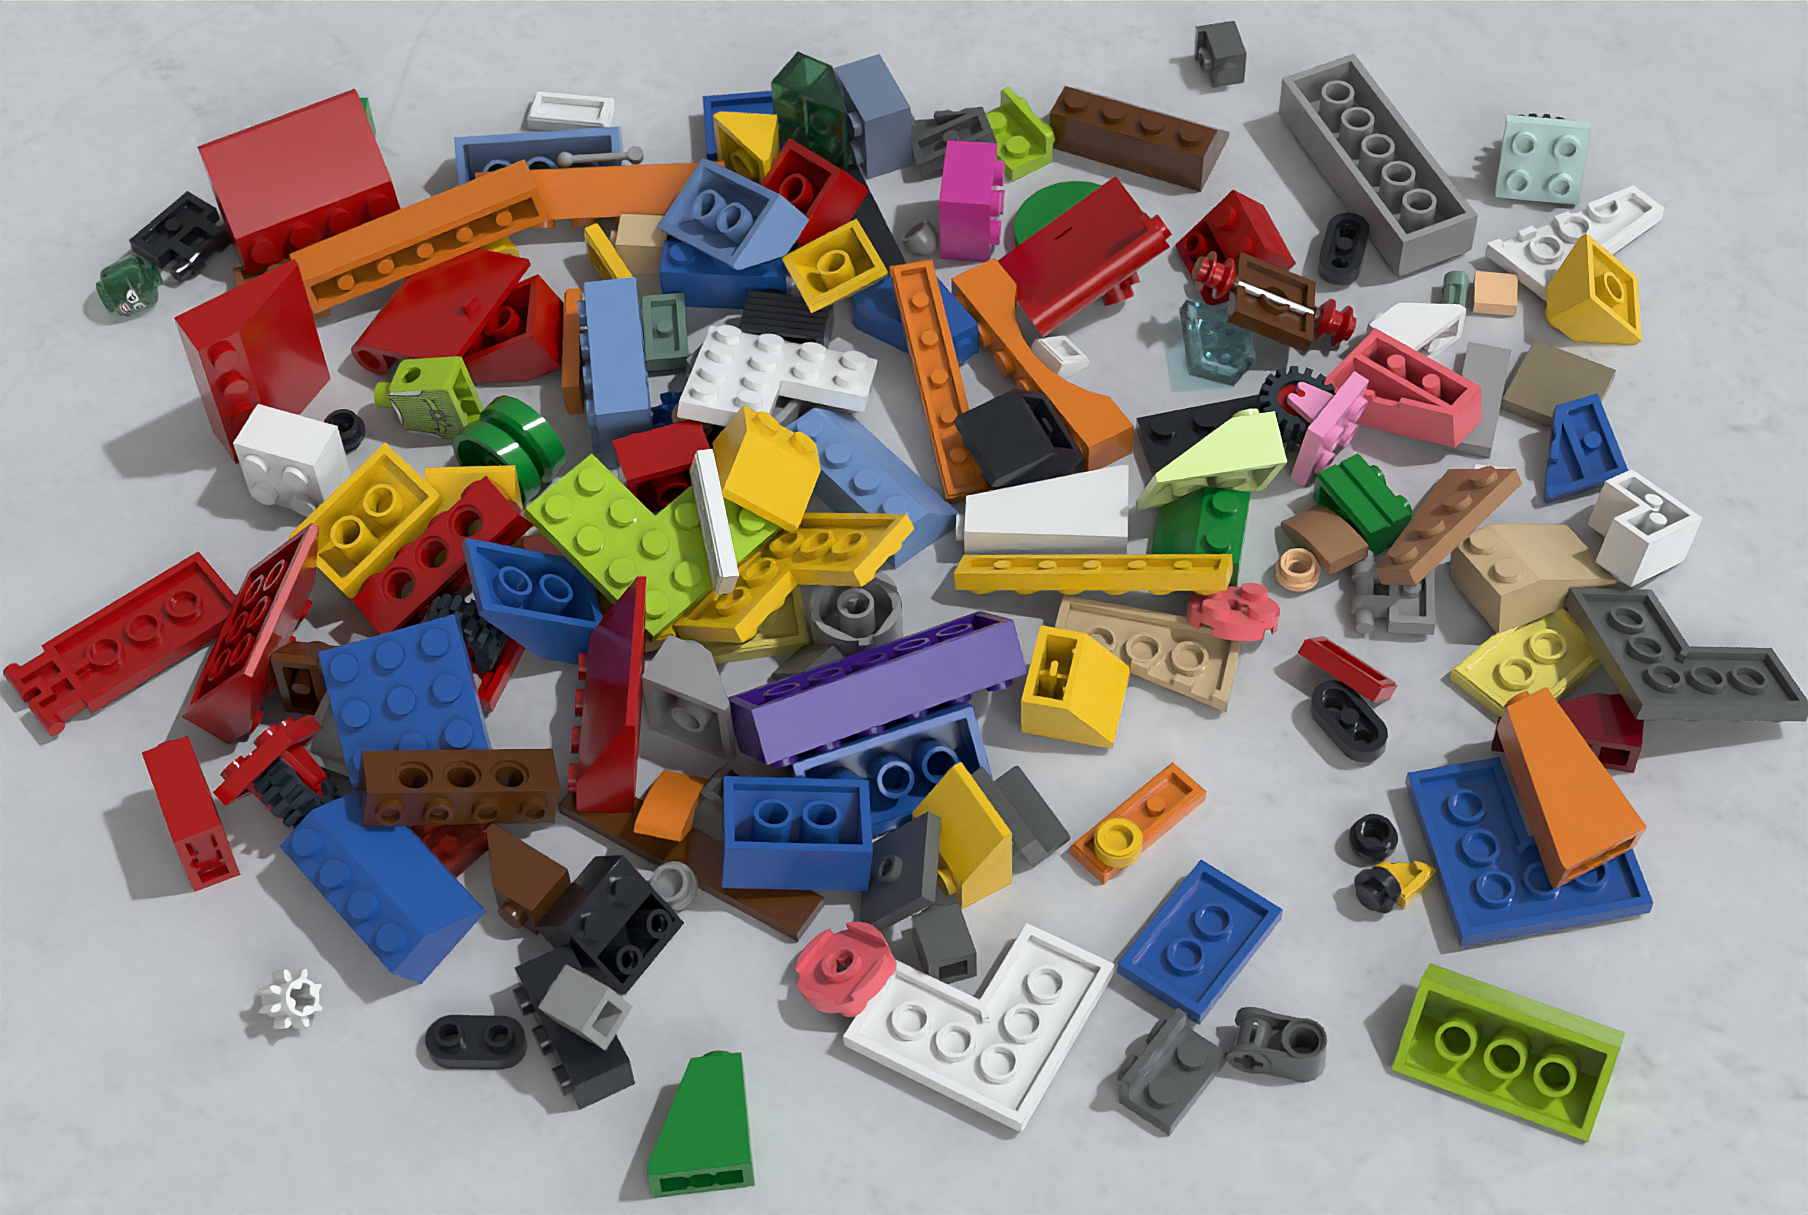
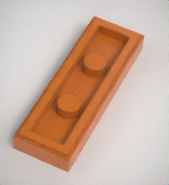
M581 288L566 289V292H564L562 390L566 411L569 414H584L583 366H585V359L582 357L580 333H582V329H585L586 326L580 327L577 301L583 300Z
M1172 762L1070 846V855L1101 883L1105 884L1123 868H1114L1103 864L1094 852V835L1101 823L1111 818H1125L1134 822L1142 832L1143 853L1206 800V790Z

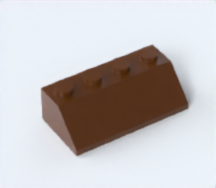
M1069 86L1063 88L1050 111L1049 125L1055 136L1053 149L1199 192L1202 191L1229 139L1230 133L1226 130Z

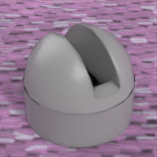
M925 219L909 229L902 237V242L915 255L925 256L935 251L938 245V234L932 224Z

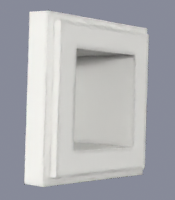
M1065 335L1036 338L1030 348L1032 353L1049 370L1064 380L1081 371L1090 363L1088 357Z

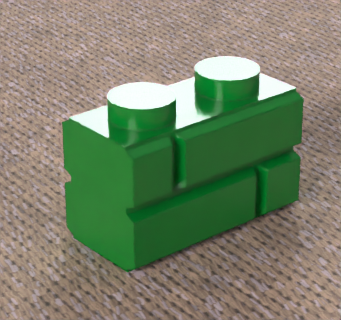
M1358 453L1341 461L1338 466L1335 464L1320 471L1315 478L1314 501L1327 507L1344 519L1369 545L1368 550L1373 552L1374 557L1384 552L1386 548H1391L1412 519V509L1406 498L1402 495L1395 496L1386 485L1385 476L1380 468L1376 465L1369 466Z

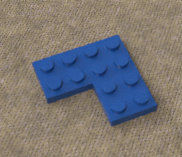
M1500 757L1407 773L1405 784L1433 867L1437 870L1436 876L1460 947L1651 912L1653 900L1633 849L1554 889L1549 882L1534 836L1528 837Z

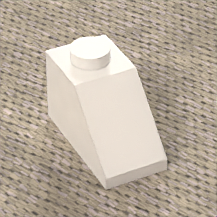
M1398 302L1385 313L1380 312L1371 319L1366 329L1367 336L1376 328L1428 358L1433 359L1461 338L1466 308L1460 304Z

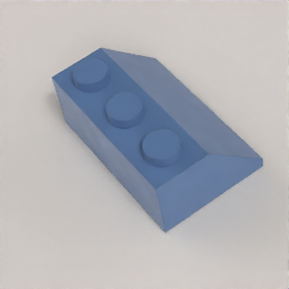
M703 157L657 228L736 270H741L785 256L809 219L780 194Z

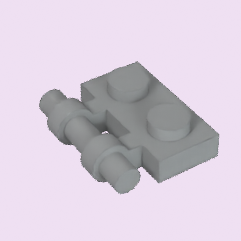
M1368 550V557L1352 565L1351 583L1355 586V597L1351 600V616L1355 619V629L1357 632L1363 634L1370 633L1374 629V619L1376 617H1387V632L1434 635L1436 625L1435 568L1416 586L1387 585V595H1374V586L1381 584V581L1375 570L1380 562H1374L1373 552Z

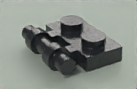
M189 191L185 192L129 239L133 252L161 269L173 259L176 260L178 263L169 271L178 282H182L190 274L196 275L205 267V261L215 252L222 253L231 245L225 224L223 223L220 227L215 224L220 220L217 208ZM199 237L204 239L194 249L189 247Z

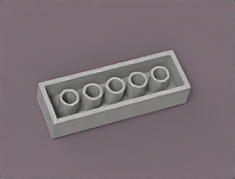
M1355 54L1282 78L1279 115L1349 211L1360 215L1368 222L1370 228L1369 238L1398 277L1472 250L1478 215Z

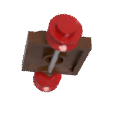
M1215 251L1209 252L1206 257L1200 256L1194 265L1191 279L1195 281V290L1201 292L1208 286L1212 288V296L1215 299H1219L1229 291L1228 322L1242 329L1252 331L1302 352H1305L1313 342V335L1317 340L1321 339L1325 334L1330 335L1331 345L1336 347L1342 341H1348L1355 330L1357 320L1353 317V308L1351 306L1344 307L1340 312L1336 310V301L1329 299L1319 307H1316V282L1243 252H1239L1234 260L1228 258L1221 264L1217 262Z

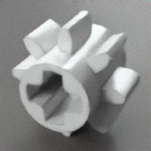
M287 969L273 971L272 978L274 983L259 987L258 990L263 994V1007L259 1010V1013L267 1014L275 1019L273 1023L274 1029H284L290 1025L295 1029L308 1027L309 1019L307 1015L316 1011H322L323 1007L319 1004V990L322 986L306 979L308 975L307 969L293 970L291 973Z

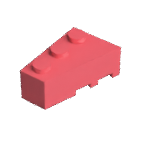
M1376 328L1326 377L1324 386L1333 384L1335 387L1333 395H1335L1354 371L1368 379L1369 383L1363 396L1364 399L1368 400L1367 406L1355 424L1456 448L1483 420L1481 387Z

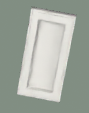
M536 91L527 118L528 128L530 130L556 131L610 127L615 110L614 98Z

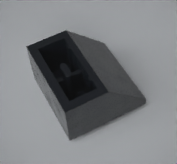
M1012 389L958 415L953 421L963 438V444L971 451L980 466L984 479L994 487L1008 488L1068 476L1084 458V455L1045 393Z
M624 855L595 856L543 916L535 928L554 949L569 943L586 974L618 994L626 995L683 926L684 922Z

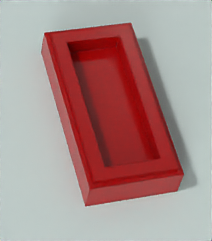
M1325 636L1305 639L1298 651V654L1372 702L1389 700L1398 686L1395 681Z

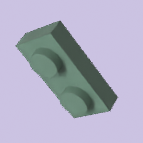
M684 292L642 296L647 371L686 368L689 347Z

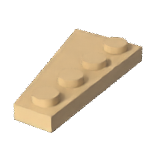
M1063 594L1055 628L1087 633L1131 668L1130 673L1227 712L1242 641H1232L1212 636L1213 627L1200 622V629L1198 630L1187 621L1185 616Z

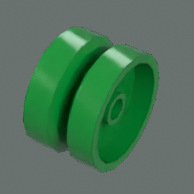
M507 395L496 397L481 411L479 419L469 422L454 437L452 442L455 458L461 467L515 465L523 507L538 493L541 484L550 482L564 468L567 461L565 448L548 422L529 405Z

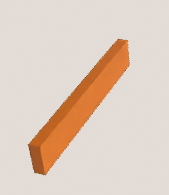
M928 259L890 266V277L944 499L949 504L966 501V496L988 492L990 489L988 482L982 475L980 466L971 451L963 444V438L953 423L958 415L970 409L933 261Z

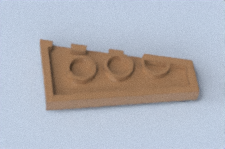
M1486 466L1480 469H1448L1375 568L1381 584L1416 586L1522 485L1517 470L1495 469L1493 466Z

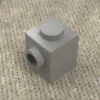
M566 964L557 979L549 986L547 994L538 1008L564 1028L606 1050L633 1007L609 987Z

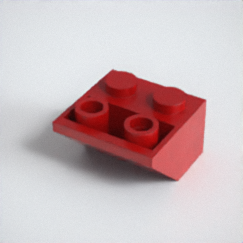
M1232 190L1175 244L1190 275H1192L1198 258L1200 256L1206 257L1211 251L1216 252L1217 262L1221 264L1228 258L1234 260L1239 252L1287 271L1296 264L1265 206L1235 190ZM1208 286L1200 292L1203 300L1209 306L1229 302V291L1219 299L1213 298L1212 288Z

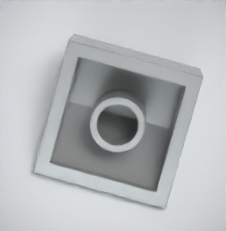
M668 635L641 677L650 729L727 761L731 757L735 759L737 754L730 703L711 651L705 649L696 641H684Z

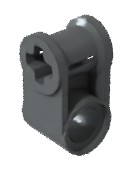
M1243 1007L1237 1011L1234 1020L1238 1026L1234 1045L1229 1047L1226 1055V1060L1232 1067L1246 1073H1262L1297 1082H1310L1322 1074L1326 1061L1327 1034L1318 1022L1309 1018H1297L1272 1013L1259 1007ZM1297 1047H1308L1312 1049L1314 1052L1309 1054H1300L1295 1052L1293 1049Z

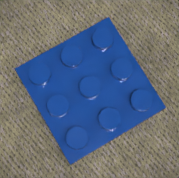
M448 615L318 652L352 789L358 790L357 781L362 751L492 749L457 615Z

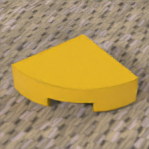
M1386 861L1376 865L1390 871L1398 880L1401 887V895L1397 898V904L1403 909L1435 880L1437 872L1433 867L1420 861H1414V863H1391Z

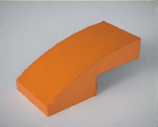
M663 770L644 800L635 822L634 832L681 842L693 827L695 809L705 799L700 792L708 784L709 779Z

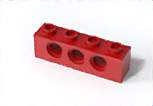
M485 476L481 480L468 485L463 490L461 499L448 511H443L433 517L427 526V530L414 542H409L402 546L396 552L394 560L382 572L367 578L361 585V591L351 600L380 635L420 624L432 601L437 596L442 598L443 594H450L454 599L456 595H459L471 584L462 548V542L465 538L512 546L534 525L524 516L523 510L505 489ZM480 519L478 531L468 537L469 526L475 520ZM446 550L447 556L444 563L435 568L437 555L441 551ZM412 580L413 588L411 593L402 599L401 593L404 585Z

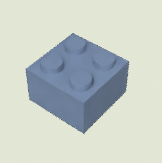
M877 54L835 67V85L831 86L830 91L833 103L837 109V115L832 117V121L838 138H845L847 142L848 153L852 163L860 165L867 179L912 166L911 107L881 55Z

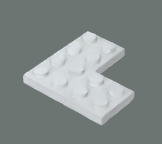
M710 325L679 400L677 417L726 427L743 405L756 412L763 411L772 415L779 395L864 413L875 378L878 359L868 358L867 355L858 351L839 352L829 350L823 345L814 342L800 344L784 341L783 338L775 334L756 335L744 333L739 328L731 325H721L718 327Z
M1028 923L1025 924L980 1000L896 960L897 968L894 974L889 977L879 993L867 1002L865 1009L856 1015L844 1034V1046L1022 1133L1111 980L1115 964Z

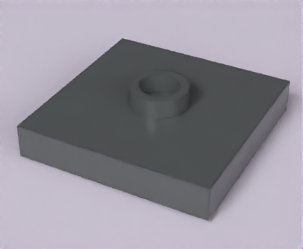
M926 812L872 843L873 856L868 891H862L859 922L868 923L881 932L935 903L941 830L940 817Z

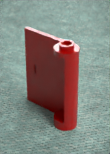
M1114 176L1000 258L998 263L1017 284V301L1044 338L1170 248L1166 239L1172 236V234L1158 214L1150 218L1146 212H1143L1119 179Z
M477 248L406 277L351 347L354 359L367 371L377 375H384L397 358L405 360L462 357L531 266L529 259Z

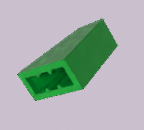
M716 1050L708 1052L702 1057L690 1058L647 1165L648 1180L653 1198L755 1186L745 1072L741 1052L730 1053Z

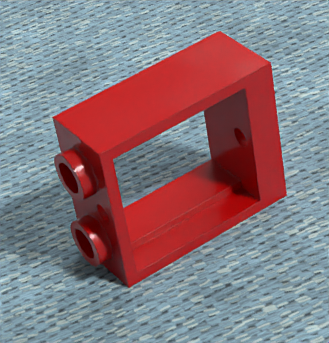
M185 736L177 740L165 741L155 748L141 752L172 841L194 892L241 875L189 737Z

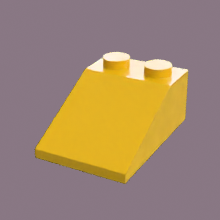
M384 443L315 509L288 538H292L310 523L318 526L317 567L351 600L361 591V585L367 578L382 572L394 560L396 552L402 546L409 542H414L424 533L444 498L387 443Z

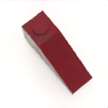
M1595 693L1558 702L1605 769L1634 773L1642 749L1644 720H1636L1621 694ZM1502 716L1497 719L1491 751L1504 752L1496 729Z

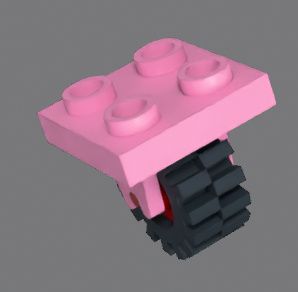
M1290 366L1288 374L1284 367L1276 370L1275 376L1270 373L1266 377L1265 382L1262 383L1254 409H1258L1259 413L1275 411L1281 439L1287 443L1286 450L1294 451L1296 444L1300 447L1290 478L1304 487L1315 474L1318 475L1320 471L1331 466L1336 455L1333 453L1338 445L1345 448L1358 430V425L1355 422L1367 406L1368 400L1364 399L1363 396L1369 380L1355 371L1335 395H1333L1335 392L1333 384L1324 386L1326 377L1321 373L1316 379L1311 377L1313 369L1307 367L1304 374L1299 373L1298 366Z

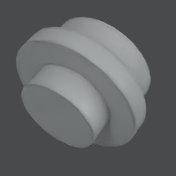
M677 861L667 862L659 866L652 874L649 883L673 910H680L689 905L694 899L698 888L697 877L693 870Z

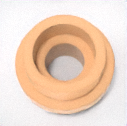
M1293 548L1286 551L1277 560L1275 565V578L1277 582L1290 591L1301 592L1309 590L1318 583L1320 578V565L1315 556L1306 549Z

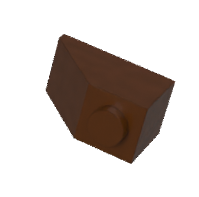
M291 641L273 652L271 663L285 712L315 715L327 690L318 652L337 646L321 641H311L309 643Z
M492 823L486 831L493 889L499 907L498 913L510 926L516 929H520L523 926L538 936L540 932L535 926L571 885L569 871L561 864Z

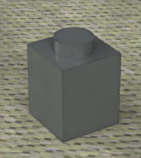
M959 902L947 906L933 905L925 908L918 914L911 915L912 938L925 974L946 984L977 976V952Z

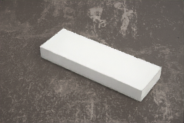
M713 449L698 450L694 455L689 472L713 589L717 595L733 593L739 572Z

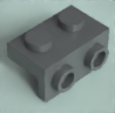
M983 766L971 774L1012 832L1013 856L1021 851L1034 867L1070 840V834L1019 766L1012 767L995 781Z

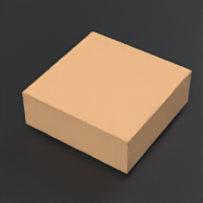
M1475 271L1472 313L1515 316L1517 310L1518 274Z

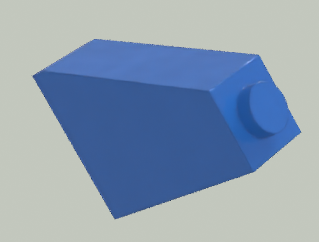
M891 277L852 295V322L856 329L909 354ZM937 277L957 361L962 363L979 352L978 323Z

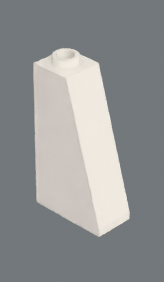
M1118 465L966 496L965 514L956 515V540L964 541V555L1127 554L1129 465Z

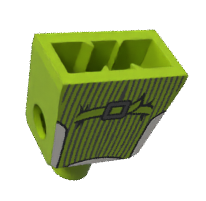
M462 357L405 359L399 364L392 382L380 381L376 384L374 390L376 406L394 408L404 430L413 434L453 441L454 437L469 422L479 419L481 411L484 409Z

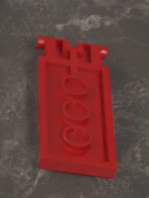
M198 551L41 645L44 652L22 666L18 663L9 664L3 670V675L21 699L26 703L29 702L28 708L50 736L58 735L64 730V722L86 708L91 714L218 637L236 599V595Z

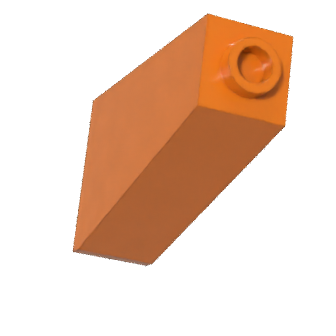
M1545 687L1531 695L1528 691H1524L1507 701L1504 705L1505 711L1496 729L1549 882L1554 889L1635 848L1647 826L1548 688Z

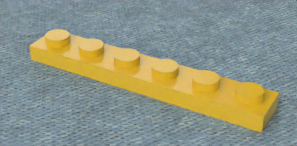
M1232 554L963 555L954 572L955 590H970L973 594H988L995 590H1014L1017 594L1027 595L1036 593L1039 590H1058L1062 594L1073 595L1084 590H1103L1106 594L1119 595L1128 591H1149L1155 595H1165L1173 591H1194L1200 595H1211L1219 591H1227L1233 572Z

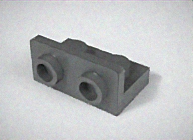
M1179 1008L1174 1011L1168 1020L1161 1018L1157 1021L1147 1037L1146 1043L1148 1046L1139 1057L1134 1054L1131 1055L1122 1066L1117 1080L1121 1082L1119 1103L1169 1136L1227 1061L1226 1051L1186 1026L1187 1013Z

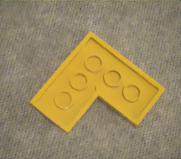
M804 513L799 528L794 534L781 528L780 532L738 567L739 577L733 593L717 595L714 589L711 590L681 616L673 626L683 640L743 643L757 633V627L770 613L776 611L784 604L785 597L797 584L862 587L869 583L875 577L876 570L888 557L900 550L902 542L915 528L907 514Z

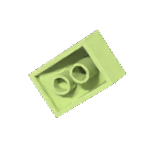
M1246 409L1235 413L1232 416L1233 418L1229 419L1157 472L1136 500L1137 510L1163 506L1205 486L1247 492L1264 490L1287 463L1275 411L1259 413L1258 409Z

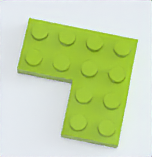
M591 453L525 508L524 516L613 605L637 576L647 577L646 638L651 643L713 590L692 485L655 516ZM723 497L738 568L780 532L781 527Z

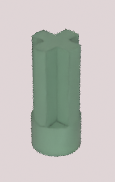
M1450 271L1444 275L1442 304H1460L1465 308L1469 287V276L1466 273Z

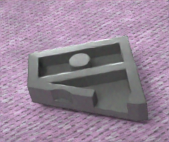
M983 107L964 108L960 111H935L933 119L915 120L911 113L912 152L922 176L944 168L947 140L997 143Z

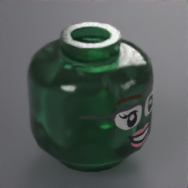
M129 255L105 266L101 270L100 281L96 282V289L101 301L109 312L116 311L118 314L128 317L157 303L159 299L158 287L163 285V280L153 262L146 264L140 257Z

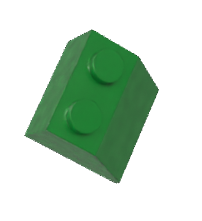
M1205 486L1159 507L1151 554H1232L1233 572L1228 586L1237 587L1251 492Z

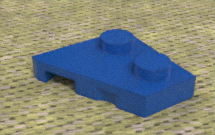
M1598 393L1557 405L1554 408L1543 494L1545 503L1601 487L1606 480L1628 471Z

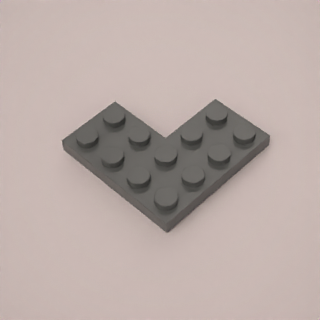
M1569 588L1564 601L1565 605L1636 720L1806 722L1808 718V700L1772 648L1689 646L1653 590Z

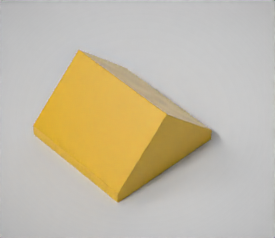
M721 111L714 114L713 122L718 161H726V169L760 184L780 153L777 115Z

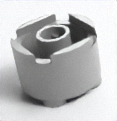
M876 570L875 577L862 587L815 585L810 596L813 645L835 644L841 654L847 657L902 638V602L894 581L885 573Z

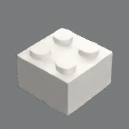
M257 404L233 443L251 498L264 505L274 504L294 510L306 517L351 476L337 426Z

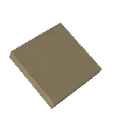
M1534 340L1502 398L1500 409L1551 428L1552 412L1557 405L1598 393L1602 403L1614 380L1616 370Z

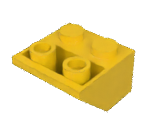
M1040 625L1021 699V732L1113 749L1131 668L1087 633Z

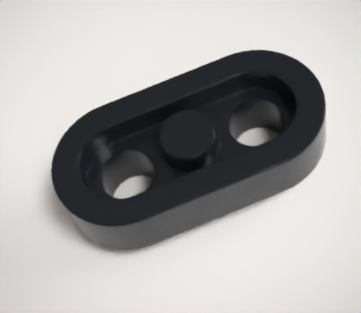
M1341 213L1332 217L1328 223L1319 255L1318 273L1324 281L1330 284L1347 285L1354 282L1360 274L1370 230L1368 222L1360 215Z
M1337 680L1323 682L1314 689L1310 704L1311 716L1343 754L1353 761L1362 763L1372 762L1380 758L1386 749L1388 729L1354 689ZM1337 708L1340 712L1332 713L1327 709ZM1364 740L1367 741L1369 744H1360L1356 741Z
M446 1015L435 1020L429 1026L425 1035V1043L431 1060L438 1066L447 1069L504 1070L517 1065L527 1051V1040L522 1025L509 1016ZM447 1034H458L452 1041L442 1040ZM498 1034L508 1035L502 1042L492 1041Z

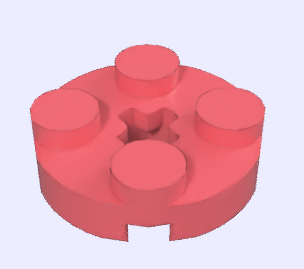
M1244 583L1241 587L1228 586L1227 591H1219L1211 595L1191 593L1188 599L1186 618L1198 630L1200 629V622L1213 627L1212 636L1221 639L1257 641L1264 638L1265 630L1270 629L1272 635L1277 631L1280 607L1274 600L1267 597V587L1258 583Z
M864 922L845 923L848 930H842L833 934L830 928L821 932L805 946L799 955L795 968L799 974V980L796 983L807 1003L814 1009L825 1013L840 1012L844 1017H854L865 1009L867 1002L879 993L889 977L896 971L897 962L885 938L876 927ZM841 965L846 967L849 966L846 970L837 973L836 971L837 968Z

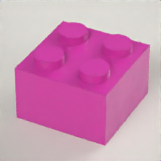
M947 140L939 197L940 259L987 262L991 258L992 245H1000L1001 220H995V217H999L1004 213L1005 190H997V186H1003L1005 161H997V143Z

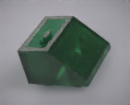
M797 51L771 81L773 113L778 117L779 140L785 145L790 138L833 165L845 170L849 165L846 107L833 66Z

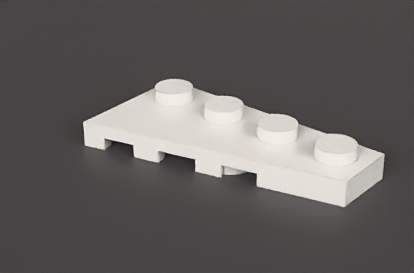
M1632 185L1589 202L1587 209L1580 212L1570 213L1567 211L1554 216L1552 223L1536 229L1532 225L1519 230L1517 237L1505 242L1500 238L1487 243L1485 255L1509 274H1518V280L1547 302L1546 287L1579 237L1587 233L1613 255L1662 220L1665 208Z

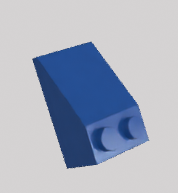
M465 538L462 542V548L478 615L539 658L578 664L579 653H588L590 633L603 619L594 585L566 557Z

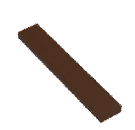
M568 792L558 804L559 811L564 816L657 866L672 861L687 865L695 873L699 889L797 942L824 907V897L812 890L722 888L721 842L693 827L681 842L635 833V822L644 803L643 800L635 797L634 813L577 811L576 792Z

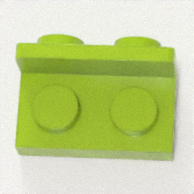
M1010 87L1002 89L1001 106L987 112L986 115L997 140V161H1005L1004 174L1014 182L1053 162L1055 136L1050 125L1045 121L1042 122L1031 111L1028 102L1023 97L1019 98Z

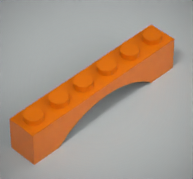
M995 258L951 278L952 295L978 323L979 347L987 349L992 355L995 366L1000 374L1003 376L1008 375L1016 385V389L1045 393L1084 455L1079 465L1085 472L1101 469L1132 454L1134 425L1109 396L1094 393L1067 382L1049 370L1032 353L1023 339L1016 321L1017 284Z

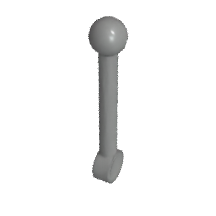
M637 146L629 148L627 152L572 155L569 152H561L558 155L557 162L563 168H568L573 163L628 160L631 164L637 165L644 160L643 150Z

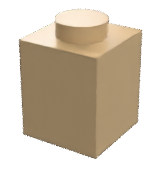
M620 215L618 231H611L610 243L630 273L660 275L659 270L664 242L673 238L657 228L664 217L663 215Z

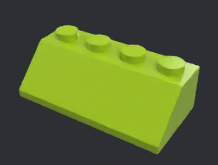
M1430 963L1421 978L1391 1070L1589 1142L1625 1032Z

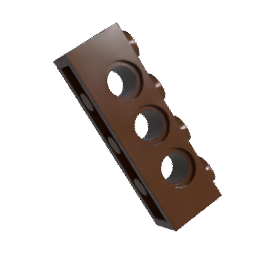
M553 749L362 751L357 781L363 826L554 823L561 792Z

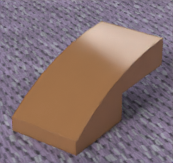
M1317 504L1281 522V529L1297 548L1310 551L1329 575L1368 557L1369 545L1344 519L1323 505Z

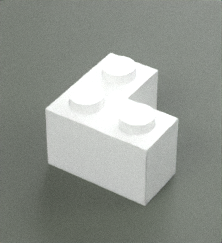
M1633 469L1605 481L1589 519L1588 525L1601 533L1605 539L1595 562L1609 571L1616 580L1632 587L1683 562L1703 517Z

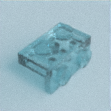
M1187 299L1180 307L1179 314L1189 375L1234 387L1245 372L1253 367L1255 362L1256 350L1253 347L1251 331L1228 322L1229 304L1225 309Z

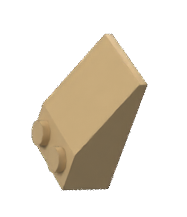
M1489 524L1472 531L1451 552V581L1498 634L1551 614L1560 608L1567 607L1564 601L1569 588L1611 589L1617 586V579L1595 562L1597 557L1566 524Z

